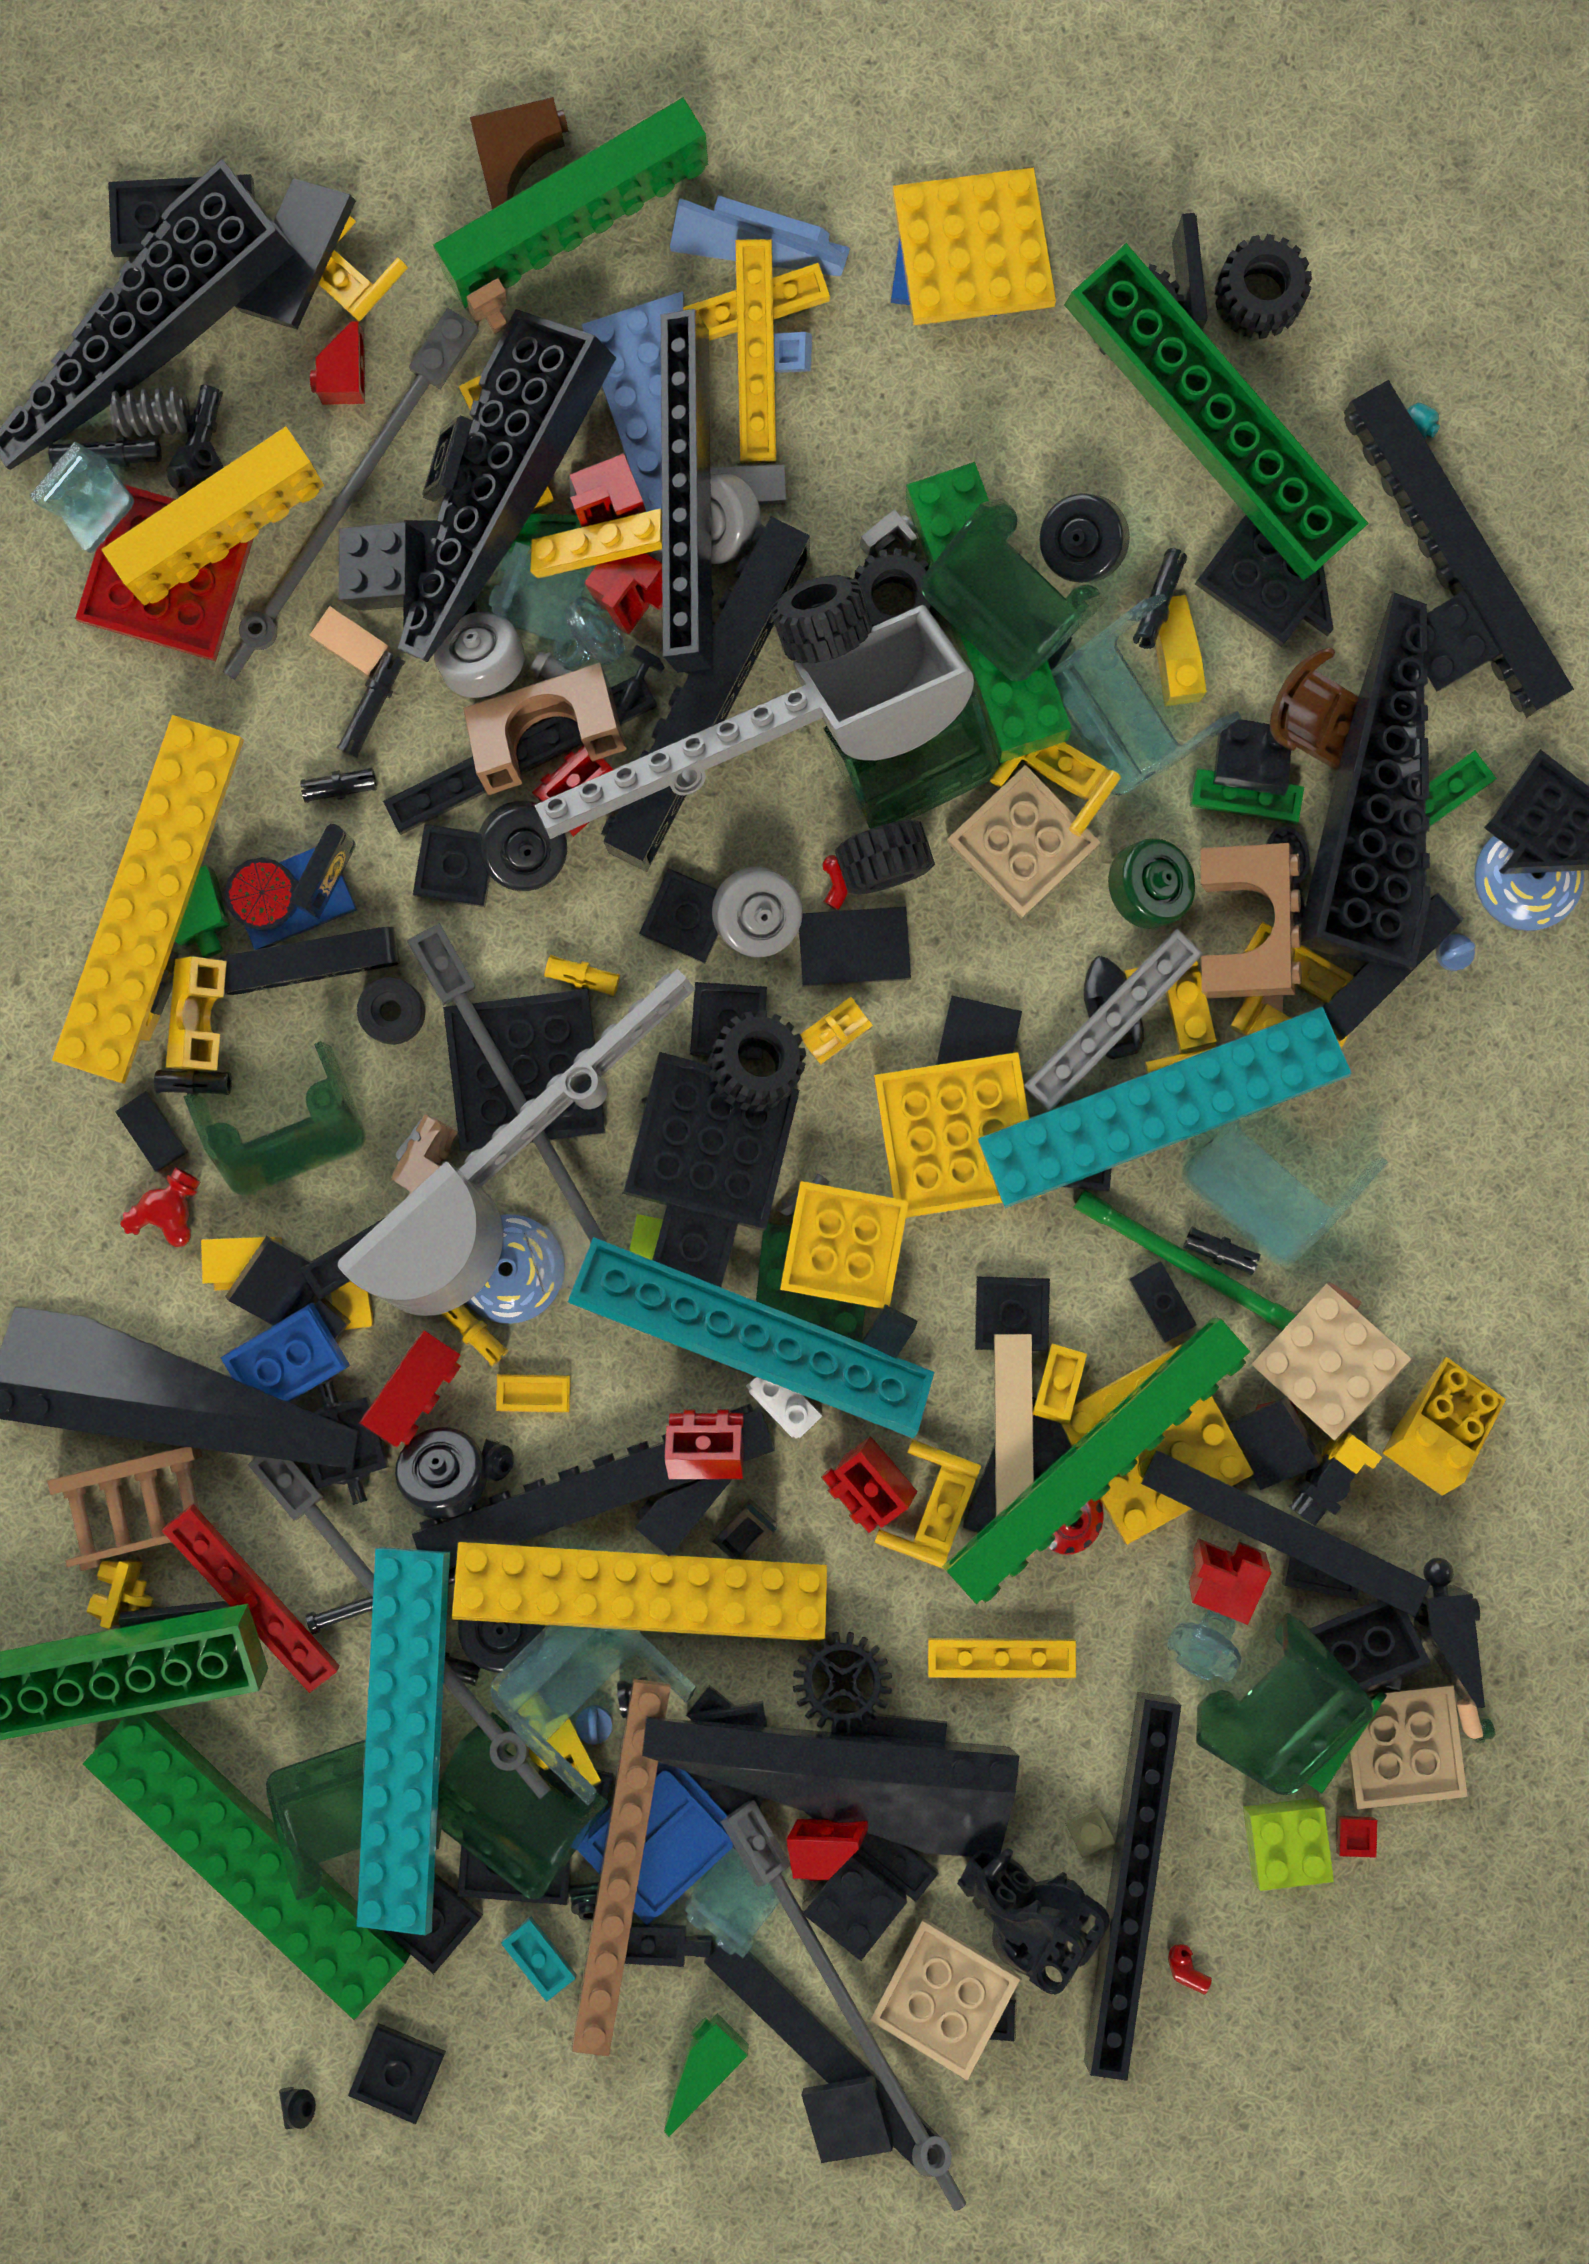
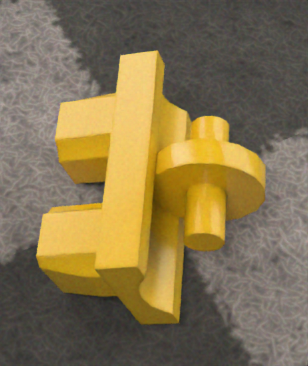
M849 997L802 1032L800 1036L803 1040L802 1042L817 1062L822 1065L873 1025L854 999Z
M134 1559L124 1561L106 1560L101 1562L97 1577L100 1581L112 1584L109 1596L100 1593L93 1594L86 1611L88 1614L101 1620V1627L112 1629L113 1626H120L118 1618L121 1612L139 1610L140 1606H152L153 1597L144 1594L147 1581L138 1579L143 1562Z

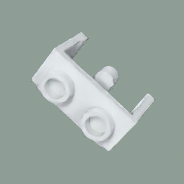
M758 1377L753 1378L746 1385L749 1393L791 1437L800 1438L822 1417V1413L815 1409L799 1393Z

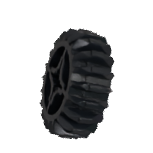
M833 1632V1644L828 1645L826 1638L820 1640L819 1644L822 1648L820 1651H817L813 1645L809 1644L806 1649L813 1656L812 1659L808 1660L803 1656H799L797 1660L798 1663L807 1667L805 1672L800 1670L793 1672V1677L804 1679V1684L793 1686L794 1693L805 1691L806 1697L797 1701L798 1707L809 1703L812 1709L805 1714V1717L809 1720L816 1712L821 1715L817 1722V1727L820 1729L824 1727L827 1719L831 1720L832 1733H837L839 1722H844L847 1734L852 1733L853 1726L851 1721L854 1720L857 1721L861 1729H865L867 1724L863 1716L867 1714L873 1721H876L879 1716L872 1709L873 1706L876 1705L879 1708L885 1709L888 1705L884 1700L878 1698L879 1694L890 1695L892 1693V1688L881 1686V1680L891 1679L892 1673L885 1672L880 1674L879 1668L885 1666L888 1660L882 1658L875 1662L873 1656L879 1652L880 1648L874 1646L869 1652L865 1651L863 1648L868 1641L866 1637L861 1638L858 1646L853 1645V1632L847 1633L846 1643H840L839 1632ZM843 1651L855 1654L860 1658L848 1668H839L833 1662H830L826 1655ZM816 1664L823 1670L829 1681L827 1690L818 1699H816L812 1690V1674ZM867 1666L873 1680L872 1692L868 1701L862 1696L856 1684L858 1675ZM829 1668L841 1677L846 1673L849 1674L854 1668L856 1669V1672L851 1676L852 1681L848 1683L852 1685L851 1691L856 1697L845 1689H841L839 1692L836 1691L831 1697L828 1696L834 1689L833 1684L836 1683V1681L832 1680L834 1674ZM842 1696L848 1698L859 1710L849 1714H837L827 1710L825 1707L836 1697Z

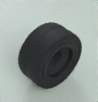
M382 978L372 982L361 993L357 1004V1017L360 1026L371 1038L384 1044L396 1045L409 1041L420 1031L425 1020V1004L420 993L409 983L398 978ZM389 1001H396L401 1007V1015L395 1021H386L381 1014L382 1007Z

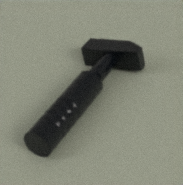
M638 645L634 647L630 657L641 662V665L634 678L630 679L616 704L620 726H622L642 688V680L649 667L660 674L665 668L659 657Z

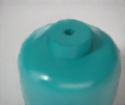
M1416 403L1410 406L1407 411L1423 438L1426 439L1427 436L1434 438L1440 428V425L1437 424L1439 420L1438 412L1423 403Z

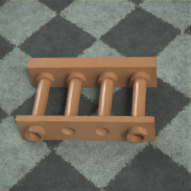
M181 1447L48 1480L50 1495L63 1492L64 1499L68 1498L81 1555L65 1560L66 1566L79 1565L80 1571L99 1567L103 1558L171 1542L162 1532L165 1522L154 1478L158 1476L156 1469L170 1466L171 1473H176L184 1510L192 1504L199 1510L190 1468H193L192 1460L203 1457L201 1449ZM130 1475L135 1476V1481H140L152 1533L151 1538L131 1542L119 1486L122 1485L121 1478ZM99 1484L100 1490H104L117 1545L98 1551L95 1550L83 1494H86L85 1487ZM218 1521L211 1523L216 1530L219 1529Z

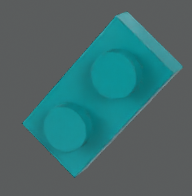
M532 1916L502 1939V1946L546 2002L576 1979L577 1974Z

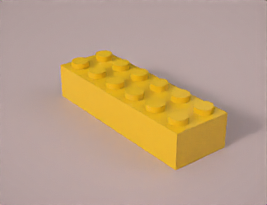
M285 426L101 550L125 586L144 606L148 603H156L165 598L169 592L168 590L178 583H186L195 578L199 573V569L208 563H216L225 558L229 553V549L239 542L246 543L255 538L259 533V529L269 522L275 523L285 518L289 513V509L299 502L305 503L315 498L319 493V489L324 484L304 451Z

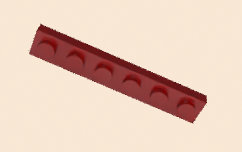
M194 1504L190 1505L165 1525L162 1532L230 1607L243 1604L249 1605L259 1639L309 1693L338 1671L340 1665Z

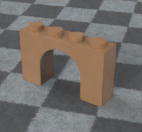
M601 663L463 708L476 774L488 795L523 784L516 755L517 744L522 734L531 725L545 718L563 716L577 721L581 740L591 761L626 750L611 686Z
M1289 843L1200 848L1201 885L1206 892L1255 891L1267 897L1273 903L1275 910V922L1272 932L1267 940L1258 948L1242 954L1201 956L1202 993L1207 999L1295 995V984H1301L1302 981L1301 962H1295V948L1301 947L1300 926H1294V912H1300L1301 909L1300 890H1294V876H1300L1299 854H1293Z

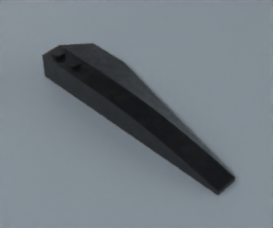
M223 159L167 207L161 215L164 221L154 234L149 231L141 242L144 248L132 263L127 260L119 271L121 274L119 281L113 289H105L73 331L71 336L75 339L66 351L59 350L51 360L55 365L44 380L40 381L37 379L29 389L31 394L23 407L17 406L1 426L0 459L9 470L13 469L110 406L113 391H117L121 398L126 394L127 390L135 388L189 346L297 252Z
M515 309L481 374L479 385L482 387L479 400H473L469 415L473 417L453 489L444 495L437 518L440 528L437 537L431 538L427 550L431 555L426 573H420L417 583L420 593L417 602L412 603L398 645V649L425 662L429 661L476 599L530 517L616 360L612 352L595 335Z
M1398 593L1391 594L1355 707L1324 823L1300 929L1302 946L1331 955L1412 970L1416 966L1430 903V886H1427L1426 870L1430 868V853H1426V833L1430 831L1429 817H1426V799L1429 798L1428 738H1425V722L1428 721V705H1424V686L1428 684V669H1424V652L1427 651V604Z
M15 1306L0 1348L1 1420L344 1468H354L360 1431L320 1414H314L289 1401L269 1395L263 1390L243 1384L230 1376L185 1357L172 1354L154 1344L141 1341L130 1336L128 1333L108 1327L90 1317Z
M646 1717L642 1756L837 1823L866 1821L869 1827L867 1833L927 1854L973 1857L980 1849L1001 1854L1016 1794L1020 1757L1010 1747L998 1745L942 1742Z

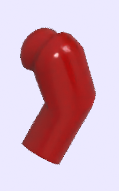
M828 855L824 859L822 867L829 874L833 885L823 902L839 911L848 895V891L837 857L835 855Z
M1185 1944L1174 1945L1168 1953V1962L1173 1979L1205 1995L1210 1988L1212 1978L1194 1969L1191 1958L1193 1953L1190 1947Z

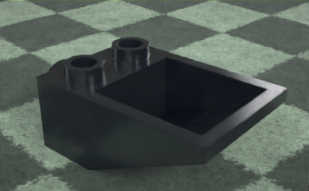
M1433 1558L1425 1564L1423 1569L1424 1578L1431 1583L1432 1587L1428 1588L1416 1616H1413L1414 1627L1449 1682L1454 1685V1690L1458 1696L1477 1708H1485L1476 1621L1480 1620L1479 1603L1476 1598H1473L1472 1593L1455 1585H1448L1454 1576L1452 1565L1443 1558Z

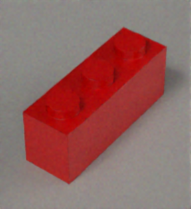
M423 1330L366 1411L359 1424L395 1448H398L401 1442L408 1445L419 1429V1426L414 1424L422 1411L429 1414L439 1400L440 1396L435 1392L443 1380L449 1384L459 1371L461 1365L456 1361L460 1354Z

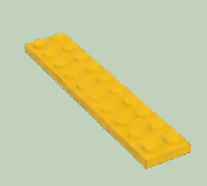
M175 715L171 716L52 1061L122 1084L126 1083L244 742L242 737Z
M458 1542L452 1619L820 1641L825 1639L827 1565Z

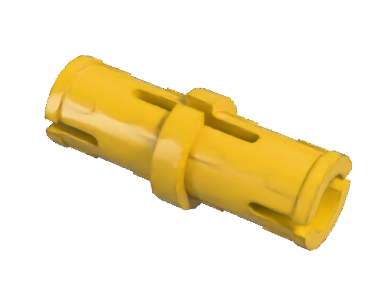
M550 955L548 958L544 977L573 984L575 989H592L613 997L616 994L620 981V974L618 973L615 974L591 967L589 962L582 961L580 964L554 955Z
M464 1305L441 1314L462 1334V1341L466 1345L471 1344L489 1362L491 1367L502 1359V1355L505 1356L509 1350L486 1329L488 1324L484 1320L479 1321Z

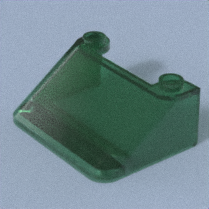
M999 498L979 505L925 573L921 582V590L925 599L1000 672L1010 680L1022 681L1029 678L1098 611L1108 598L1091 585L1079 586L1072 590L1065 598L1007 542L1017 528L1018 519L1013 507L1003 498Z
M1286 1613L1275 1627L1276 1640L1283 1647L1285 1656L1241 1701L1235 1699L1226 1690H1220L1206 1696L1197 1705L1196 1743L1200 1747L1272 1792L1281 1795L1297 1792L1372 1718L1374 1712L1371 1698L1302 1621Z
M494 1712L490 1713V1716L504 1732L510 1731L508 1723ZM477 1725L459 1742L439 1781L437 1826L523 1895L531 1899L541 1898L594 1826L609 1801L592 1789L581 1790L571 1801L546 1780L544 1781L551 1790L539 1799L515 1769L506 1771L494 1765L490 1758L492 1741L480 1726ZM507 1743L505 1745L506 1754L509 1756H514L509 1751H507L510 1743Z
M366 1739L277 1769L267 1778L266 1795L290 1885L297 1901L313 1895L321 1887L322 1870L319 1863L361 1848ZM437 1810L436 1850L439 1849L443 1822L439 1810Z

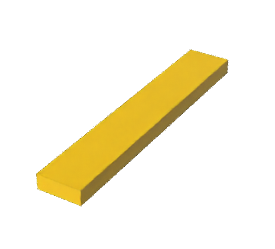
M772 239L735 240L740 463L776 462Z

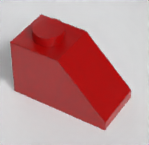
M351 321L315 357L316 370L310 371L311 391L317 394L322 405L365 404L364 332L358 321Z
M797 1819L786 1839L793 1878L808 1879L809 1881L829 1880L859 1849L868 1831V1822L837 1823L831 1820Z

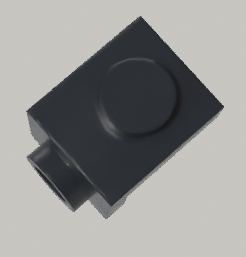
M205 441L178 447L166 471L170 485L176 489L180 497L224 467L212 443Z

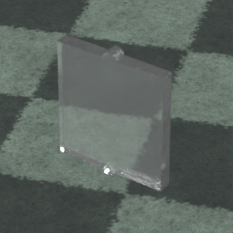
M574 1217L558 1223L552 1220L548 1222L547 1226L525 1232L524 1236L543 1294L564 1287L573 1289L590 1246L578 1219Z

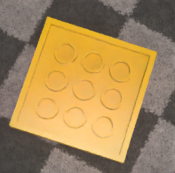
M1034 167L893 186L892 196L913 326L1055 307L1056 297Z
M1019 1053L874 1075L893 1198L909 1201L906 1218L1002 1203L978 1138L1029 1119Z
M1183 1344L1074 1403L1068 1425L1060 1423L1068 1436L1067 1438L1071 1446L1076 1444ZM1212 1396L1205 1401L1199 1399L1189 1408L1192 1411L1191 1415L1178 1426L1172 1424L1162 1433L1165 1438L1157 1447L1151 1451L1145 1449L1135 1458L1138 1463L1130 1472L1124 1476L1118 1474L1108 1483L1110 1489L1100 1500L1124 1544H1130L1192 1509L1140 1484L1156 1450L1230 1486L1254 1474Z

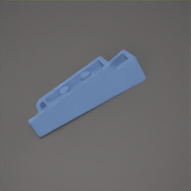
M719 195L714 211L680 198L670 243V250L672 252L736 261L735 240L772 239V267L797 270L819 263L822 274L833 276L842 275L850 251L847 246L829 242L830 234L819 226Z

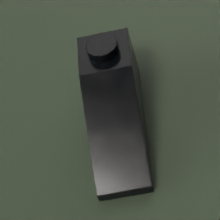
M698 1479L660 1496L655 1503L648 1499L635 1515L640 1520L635 1529L667 1556H670L732 1479Z

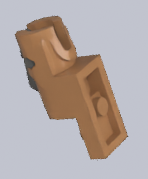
M425 1114L397 1150L396 1156L399 1163L393 1172L391 1180L410 1191V1195L442 1166L441 1163L447 1159L458 1132L438 1119Z

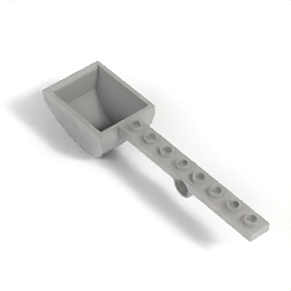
M921 605L873 626L871 633L868 634V638L860 643V646L843 656L825 662L810 664L809 662L797 663L794 661L795 673L802 687L534 806L549 838L552 839L668 786L678 795L692 794L704 784L706 779L704 770L821 718L842 751L848 756L860 760L891 758L921 746L942 732L956 719L971 696L974 685L973 674L927 607Z
M678 968L672 974L664 975L656 983L655 989L645 999L642 998L633 1003L628 1010V1014L618 1024L615 1023L607 1027L602 1033L601 1039L593 1047L580 1052L574 1059V1064L567 1071L554 1076L548 1082L547 1089L536 1099L527 1101L521 1107L520 1114L509 1124L500 1126L493 1133L492 1140L482 1149L473 1151L459 1170L446 1161L351 1248L338 1262V1267L343 1274L361 1289L390 1303L401 1311L414 1315L430 1316L442 1314L463 1305L474 1297L493 1274L503 1246V1224L499 1210L482 1186L573 1102L583 1109H594L600 1106L605 1101L608 1092L607 1084L601 1076L695 990L689 980ZM592 1080L589 1090L584 1093H578L579 1086L584 1081Z

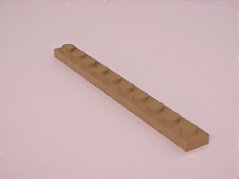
M633 1679L572 2041V2052L609 2056L658 1766V1761L642 1756L646 1717L666 1718L671 1689L668 1683Z

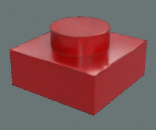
M1337 1816L1336 1853L1343 1857L1377 1858L1378 1820L1374 1817Z

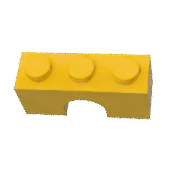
M192 956L175 959L166 1057L167 1068L193 1069L198 1071L217 1070L220 1034L212 1032L210 1016L216 999L223 998L226 961Z

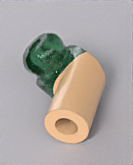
M1464 1699L1456 1702L1465 1734L1476 1743H1484L1486 1739H1493L1496 1733L1493 1723L1489 1719L1480 1721L1477 1707Z

